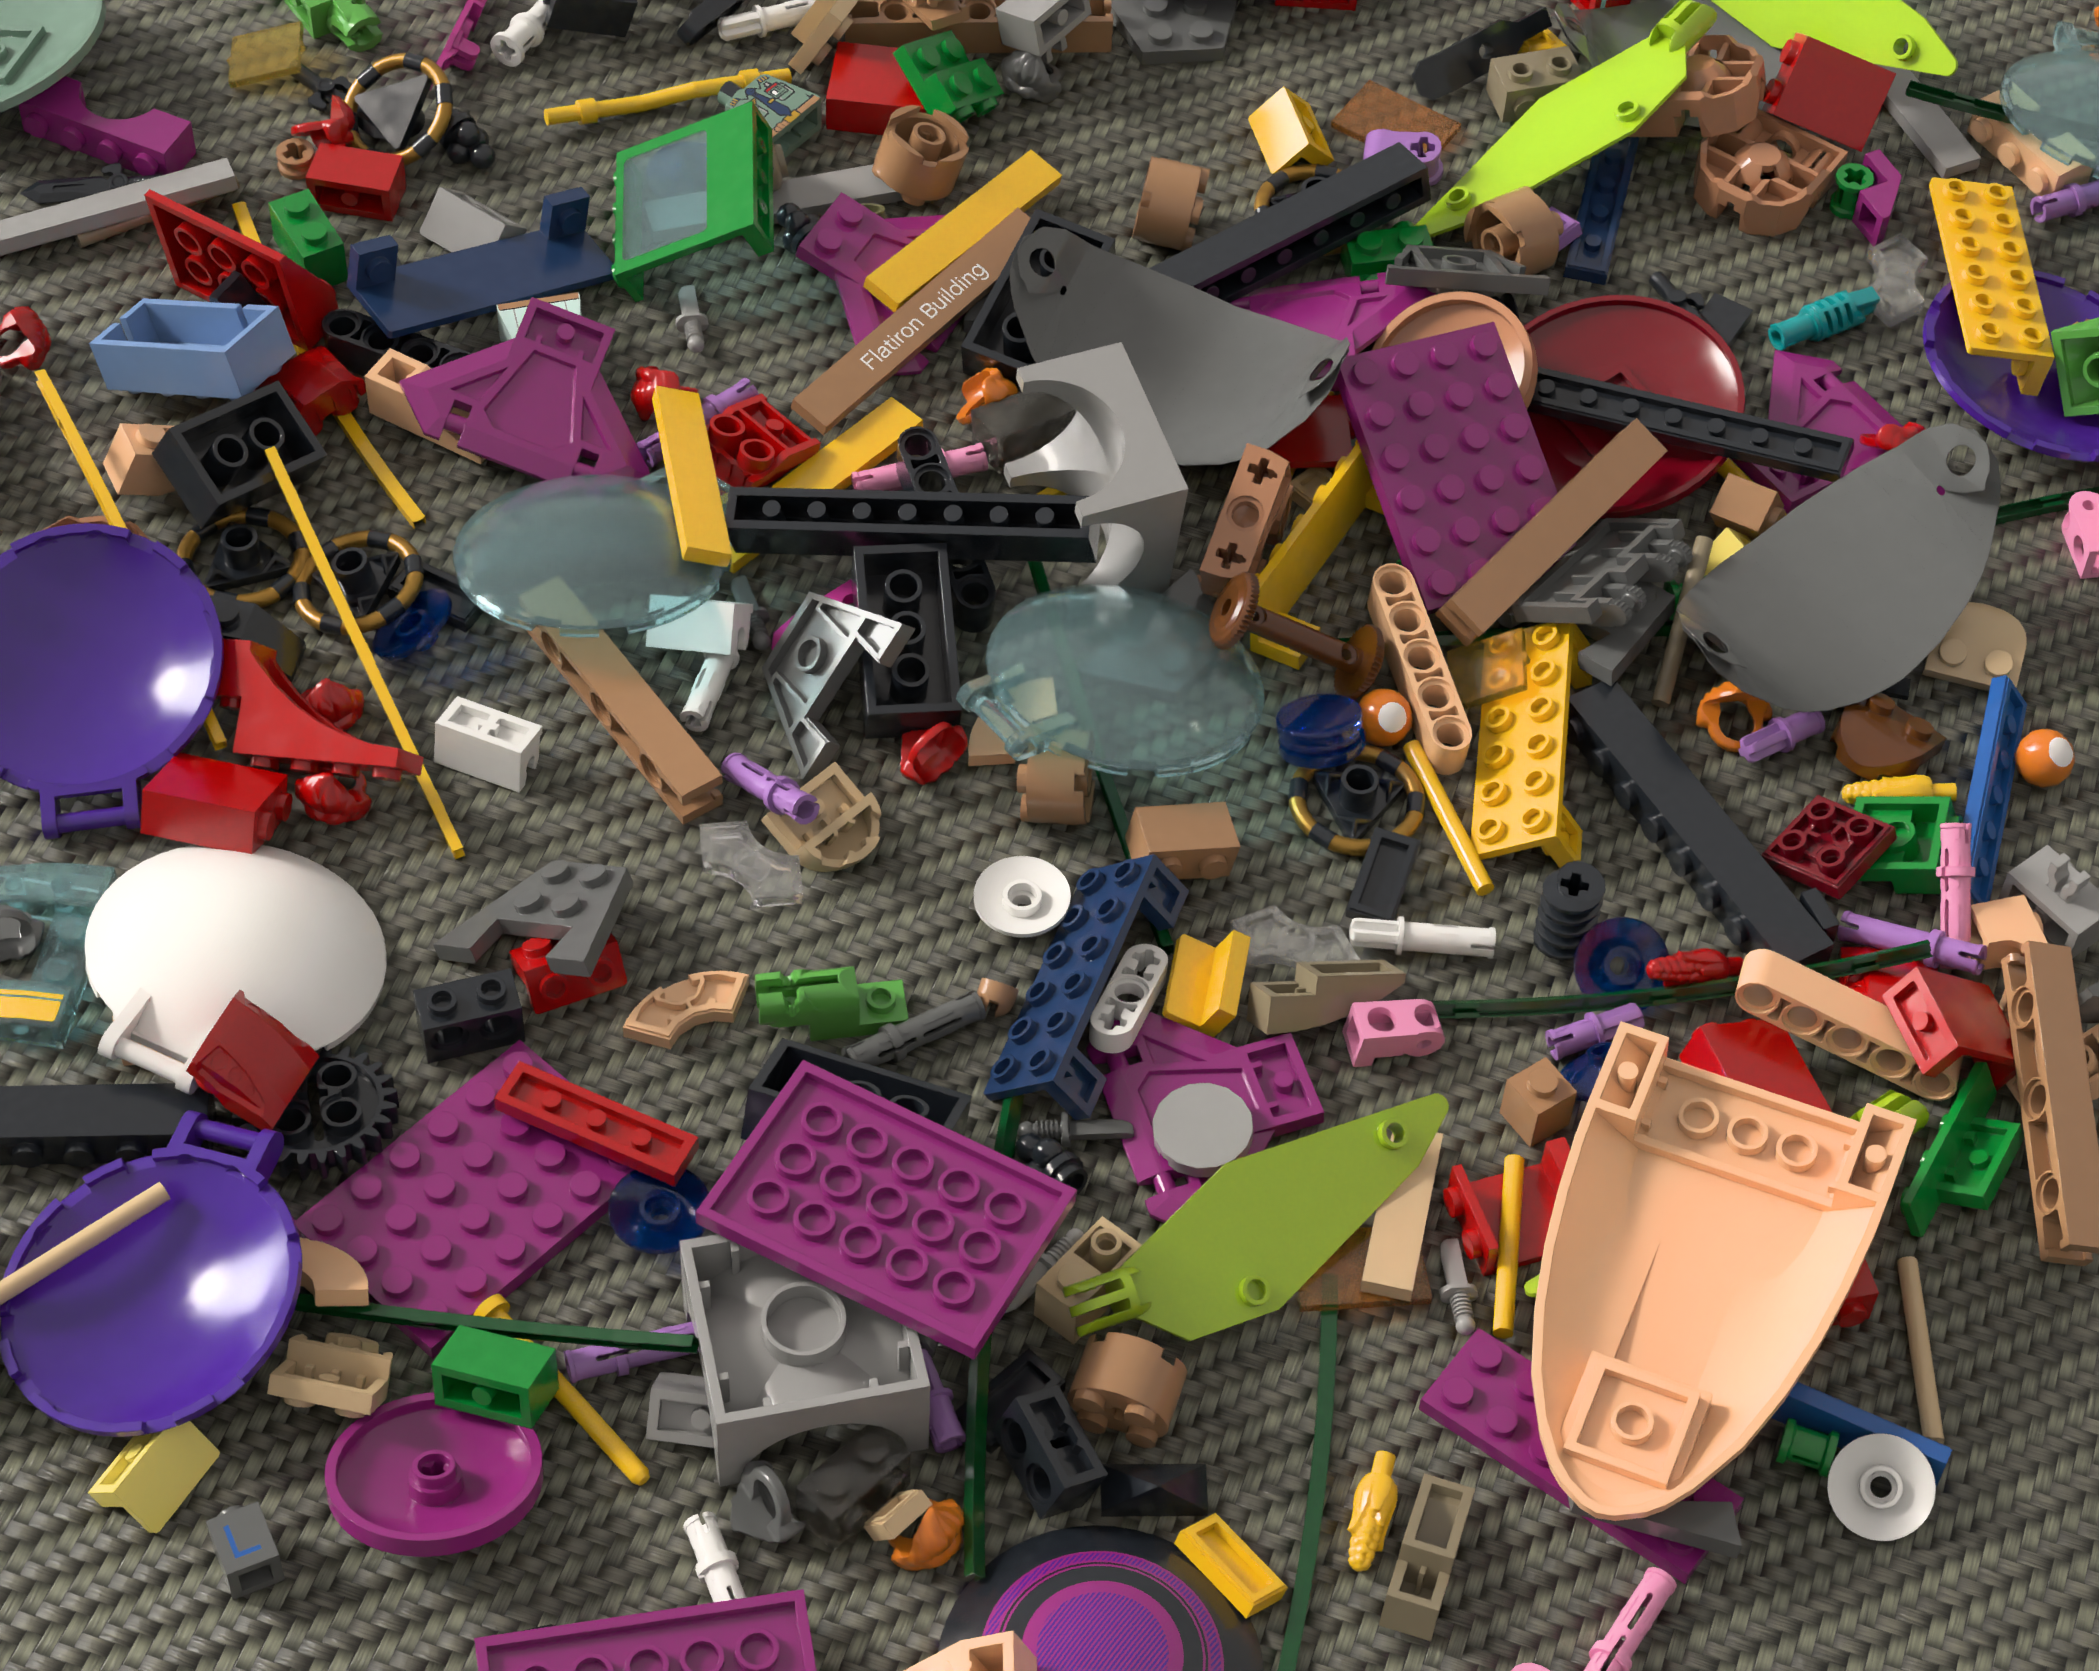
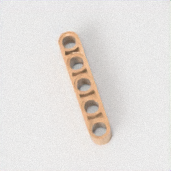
M1396 563L1382 565L1375 571L1367 601L1368 611L1373 625L1377 626L1382 632L1385 642L1384 654L1397 689L1410 703L1413 715L1412 729L1416 739L1421 743L1435 772L1441 775H1452L1459 772L1464 766L1472 738L1471 726L1413 575L1407 568ZM1428 705H1434V706H1437L1438 708H1433V707H1430V706H1428ZM1442 743L1451 744L1454 747H1448L1443 745Z
M1757 949L1745 956L1735 992V1000L1739 1007L1746 1012L1923 1098L1942 1101L1949 1099L1955 1094L1963 1055L1936 1078L1922 1075L1886 1005L1774 951Z

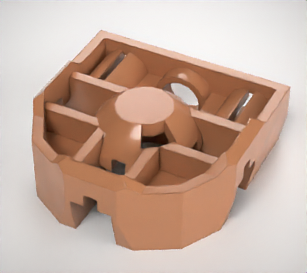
M1704 35L1686 53L1687 79L1635 133L1628 137H1678L1685 121V110H1689L1690 117L1699 118L1702 137H1714L1741 129L1756 119L1759 101L1764 100L1766 76L1762 55H1759L1754 47L1738 43L1730 35ZM1710 50H1717L1716 59L1710 56Z
M1758 109L1756 119L1741 129L1714 137H1704L1701 140L1694 174V199L1707 215L1715 219L1731 202L1734 204L1733 211L1740 213L1738 230L1750 235L1774 237L1797 229L1807 214L1809 207L1814 208L1836 182L1837 170L1842 165H1845L1848 151ZM1776 140H1783L1788 143L1792 153L1783 151L1778 146ZM1825 152L1826 154L1820 159V156ZM1764 174L1772 179H1760V176ZM1745 184L1748 185V186H1750L1749 192H1747V191H1745V190H1743V189H1741V188H1742Z
M1249 443L1246 444L1199 569L1201 575H1197L1199 586L1204 594L1218 598L1223 587L1234 576L1242 572L1261 573L1268 564V560L1262 559L1265 543L1276 545L1281 542L1291 509L1294 488L1290 485L1292 475L1289 461L1268 449Z

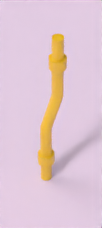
M757 68L741 70L736 76L694 81L638 96L595 101L594 98L580 99L575 101V105L544 109V119L547 126L578 121L579 125L597 123L598 118L645 112L695 98L718 95L721 87L728 81H732L745 88L763 74H768L790 84L792 83V76L789 68L759 72Z

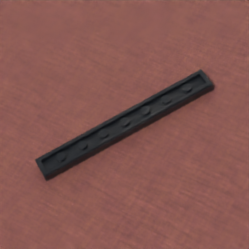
M1538 367L1535 392L1527 409L1529 412L1619 433L1637 418L1662 443L1830 482H1835L1844 476L1854 450L1853 438Z

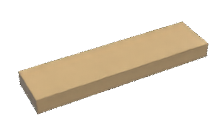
M1392 1133V1136H1391V1141H1392V1142L1394 1141L1393 1133ZM1436 1133L1420 1165L1376 1209L1360 1291L1411 1301L1443 1133Z

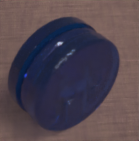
M1337 694L1309 695L1286 704L1276 716V728L1279 735L1278 745L1281 757L1294 766L1308 769L1331 768L1355 759L1364 750L1366 744L1362 727L1363 712L1361 706L1353 699Z

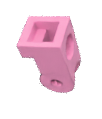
M2081 491L2071 496L2068 504L2069 511L2065 515L2061 526L2062 533L2080 579L2099 577V494L2091 491Z
M1425 999L1354 1002L1342 1030L1353 1067L1372 1066L1374 1059L1380 1057L1403 1056V1054L1415 1057L1429 1055L1440 1049L1445 1043V1036L1435 1006L1431 1001Z

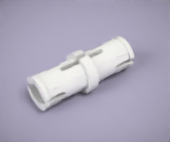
M703 1512L704 1525L701 1524L698 1514L688 1518L684 1522L683 1528L685 1534L688 1535L698 1561L695 1571L699 1581L707 1584L713 1602L746 1598L736 1572L739 1562L735 1552L727 1549L715 1513Z

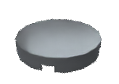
M1212 1083L1188 1084L1172 1091L1159 1103L1153 1118L1154 1147L1159 1155L1161 1153L1163 1158L1168 1161V1165L1177 1172L1193 1177H1212L1225 1163L1247 1156L1253 1141L1251 1112L1243 1099L1226 1087Z

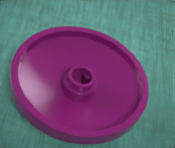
M434 1392L416 1394L379 1406L371 1415H365L357 1419L336 1440L325 1465L327 1501L339 1525L349 1535L372 1548L396 1555L414 1557L455 1554L482 1546L502 1536L515 1527L532 1509L541 1492L544 1475L541 1444L533 1428L529 1429L435 1405Z

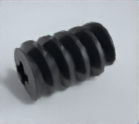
M1578 860L1568 862L1559 870L1553 871L1546 877L1542 886L1543 892L1540 896L1538 915L1533 930V941L1538 950L1547 957L1559 961L1574 960L1582 957L1593 948L1595 932L1601 914L1600 909L1603 905V897L1606 891L1605 880L1600 871L1591 864Z

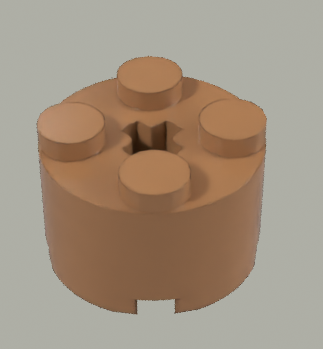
M909 105L901 107L891 114L874 159L872 172L890 188L900 193L905 202L913 206H922L926 201L945 198L953 191L967 157L969 147H967L966 143L969 137L964 127L948 114L934 109L933 114L930 115L919 112L921 106Z
M1151 156L1132 238L1179 251L1192 247L1196 228L1189 227V223L1198 225L1204 200H1202V197L1196 196V194L1205 193L1210 169Z
M1528 186L1512 190L1470 209L1464 222L1465 243L1472 241L1474 249L1491 250L1508 260L1526 266L1525 275H1534L1553 266L1559 252V236L1564 231L1560 215L1555 211H1550L1546 203Z
M1025 727L1023 754L1028 755L1027 764H1019L1017 770V792L1026 793L1022 795L1021 821L1087 825L1091 819L1095 794V780H1092V765H1096L1094 732L1076 729Z
M1107 1332L1104 1341H1097L1096 1334H1094L1087 1340L1067 1400L1074 1411L1078 1413L1076 1418L1084 1430L1101 1434L1108 1427L1126 1433V1439L1134 1445L1143 1448H1153L1156 1445L1157 1439L1163 1437L1168 1432L1187 1377L1186 1366L1177 1357L1174 1366L1162 1359L1164 1348L1148 1340L1124 1333Z

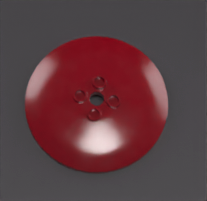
M1635 295L1596 296L1566 303L1551 309L1524 325L1533 341L1538 367L1745 414L1744 382L1733 352L1720 334L1709 324L1681 307L1665 301ZM1527 411L1557 493L1619 434V432ZM1660 442L1668 451L1599 519L1637 516L1669 506L1690 495L1706 483L1725 463L1727 457Z

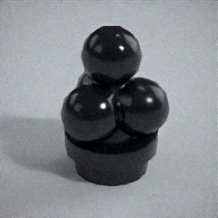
M456 108L452 109L448 127L439 141L447 150L449 159L455 164H465L471 160L472 164L478 169L490 168L495 162L496 154L489 145L487 132L476 125L475 119L468 112H461Z
M794 203L781 205L776 217L778 223L786 228L782 238L784 248L796 254L798 246L820 220L821 216L806 214Z
M1026 1133L1017 1140L1015 1151L1019 1159L1027 1163L1026 1166L1077 1189V1195L1083 1190L1088 1174L1084 1170L1083 1162L1074 1153L1062 1148L1056 1140L1051 1138L1043 1139L1035 1133Z

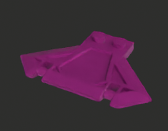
M841 192L800 243L795 256L836 281L855 346L894 313L863 287L866 277L946 215L883 219ZM965 314L925 347V349L937 353ZM918 353L893 376L921 374L929 361L921 353Z
M1386 272L1377 273L1378 279L1360 281L1359 276L1260 288L1250 292L1249 296L1240 297L1230 304L1337 340H1343L1347 337L1350 343L1347 356L1358 354L1381 337L1386 326L1402 311L1418 301L1436 295V293L1428 291L1427 287L1386 285ZM1332 360L1324 367L1314 381L1321 379L1330 371V365L1333 363ZM1336 381L1330 390L1332 392L1339 391Z
M531 297L515 338L399 381L423 434L439 441L444 429L461 435L457 444L459 449L563 489H567L571 478L588 484L584 497L592 500L601 501L653 480L640 450L600 372L615 333L614 328ZM453 407L470 413L468 418L451 413ZM583 456L597 463L595 467L579 462V457Z
M1775 350L1767 419L1853 438L1854 450L1844 476L1888 452L1861 444L1859 441L1860 434H1877L1879 429L1886 424L1903 426L1855 381L1842 383L1837 378L1842 373V369L1834 361ZM1731 459L1756 484L1777 491L1784 504L1783 509H1785L1787 514L1834 483ZM1938 486V487H1937V492H1938V494L1944 495V494H1945L1944 488L1941 487V486Z
M1149 1012L1133 1044L1127 1050L1120 1053H1105L1093 1047L1091 1043L1086 1048L1090 1062L1093 1065L1108 1064L1110 1073L1104 1075L1107 1080L1102 1089L1103 1096L1112 1119L1128 1121L1134 1127L1133 1137L1120 1140L1138 1186L1154 1184L1157 1195L1146 1199L1145 1205L1150 1218L1165 1223L1211 1178L1193 1177L1177 1172L1168 1165V1161L1163 1158L1161 1153L1159 1155L1154 1147L1153 1118L1159 1103L1172 1091L1188 1084L1212 1083L1226 1087L1241 1097L1251 1112L1253 1124V1141L1247 1156L1266 1150L1273 1137L1324 1123V1110L1291 1032L1235 1047ZM1114 1018V1024L1110 1030H1113L1116 1025L1120 1026V1021ZM1137 1056L1139 1063L1129 1065L1127 1058ZM1185 1177L1187 1184L1176 1187L1174 1179Z

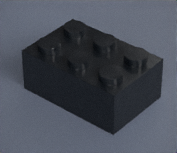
M279 380L169 428L152 452L153 457L201 529L282 492L266 457V449L273 446L276 447L293 487L309 480L328 456Z

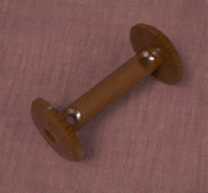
M1242 572L1230 579L1223 587L1214 604L1209 624L1212 642L1218 649H1231V647L1237 644L1238 640L1240 641L1246 631L1336 668L1334 672V691H1336L1335 694H1337L1339 699L1347 702L1353 701L1365 694L1374 683L1381 669L1385 653L1384 638L1377 626L1365 624V626L1359 627L1346 643L1257 605L1260 596L1258 595L1260 592V582H1258L1259 579L1253 573Z

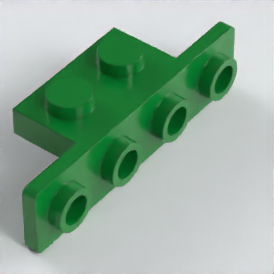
M1976 1061L1968 1077L1961 1081L1958 1096L1949 1113L1943 1115L1939 1125V1132L1930 1149L1924 1151L1916 1176L1911 1185L1903 1190L1900 1210L1906 1218L1912 1236H1924L1940 1203L1988 1210L2025 1138L2020 1123L1985 1118L1997 1094L1987 1062Z

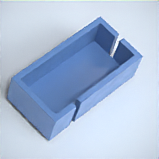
M143 298L119 318L121 324L113 323L89 343L108 390L128 391L131 394L147 392L161 393L163 396L188 395L195 396L198 399L209 397L229 398L231 401L255 391L268 377L277 374L281 370L282 365L296 353L279 306L247 304L242 308L241 304L148 298Z

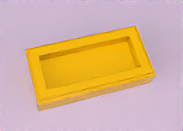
M1216 1513L1181 1530L1174 1542L1246 1619L1280 1601L1288 1588Z

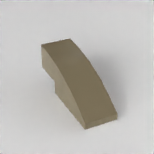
M1386 960L1296 962L1295 981L1250 982L1246 1020L1267 1035L1297 1032L1326 1025L1347 1017L1354 1002L1381 1000L1405 983L1406 973Z
M1424 1473L1388 1588L1379 1626L1424 1640H1432L1475 1488Z

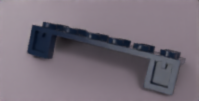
M577 187L544 196L540 230L417 262L396 267L399 245L391 235L351 244L347 287L388 338H396L497 311L496 305L531 300V297L536 299L550 297L611 281L614 278L611 269L612 261L585 231L590 196L582 187Z
M1155 854L1136 859H1127L1123 862L1100 868H1092L1078 879L1077 889L1070 902L1069 910L1065 918L1060 922L1051 946L1043 955L1041 968L1034 983L1026 992L1024 1005L1016 1022L1008 1032V1040L999 1059L991 1069V1077L983 1092L990 1101L1046 1090L1075 1121L1091 1117L1107 1078L1077 1049L1079 1041L1138 909L1159 931L1173 928L1189 893V890Z

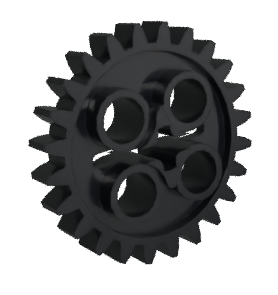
M350 1046L344 1047L338 1054H332V1049L327 1051L324 1047L321 1053H317L319 1055L318 1060L273 1128V1131L281 1132L284 1137L283 1151L277 1162L282 1178L289 1175L293 1169H298L301 1180H306L311 1170H318L321 1177L327 1179L330 1168L335 1166L346 1174L348 1173V1161L353 1159L365 1165L367 1164L366 1150L377 1153L383 1151L381 1139L393 1138L392 1125L399 1123L397 1109L400 1108L393 1077L391 1074H384L383 1063L376 1062L370 1065L367 1052L353 1059ZM310 1082H316L324 1130V1139L321 1141H316L308 1093V1084ZM232 1114L233 1126L256 1132L261 1131L239 1116Z

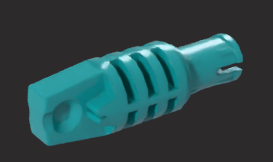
M1872 286L1848 293L1847 290L1837 292L1824 299L1804 305L1797 316L1771 324L1768 329L1769 340L1772 346L1780 351L1807 339L1819 342L1864 323L1866 320L1865 316L1873 313L1876 309V304L1879 303L1880 297Z

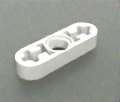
M1138 944L1125 952L1090 1017L1089 1041L1099 1051L1120 1053L1130 1048L1166 982L1168 956L1161 948L1151 944ZM1144 967H1147L1143 977L1137 975V971H1142ZM1133 994L1140 997L1141 1000L1137 1002H1124L1119 1000L1117 996ZM1114 1018L1119 1020L1120 1026L1116 1025L1113 1030H1110L1114 1024Z

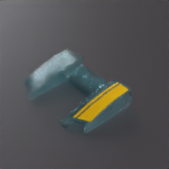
M33 863L0 866V905H9L23 912H28L33 919L52 921L31 980L0 979V1040L64 1049L89 980L86 972L85 937L89 919L104 892L117 880L115 867L78 863Z

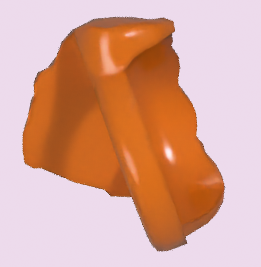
M985 368L982 372H978L963 382L961 390L967 403L956 416V419L962 425L976 421L998 403L1014 414L1019 413L1018 389L1012 381L1003 378L998 368Z
M1728 681L1723 682L1718 687H1713L1710 692L1705 693L1697 709L1696 725L1699 728H1706L1711 739L1720 748L1729 752H1739L1740 742L1726 737L1720 729V703L1733 701L1744 703L1754 722L1752 733L1762 729L1763 722L1770 720L1773 712L1769 702L1744 693Z
M929 1499L933 1505L928 1508L922 1517L913 1538H907L899 1534L895 1539L888 1540V1543L894 1548L891 1561L895 1565L907 1571L932 1569L944 1565L952 1555L960 1550L963 1544L964 1512L954 1499L939 1502Z

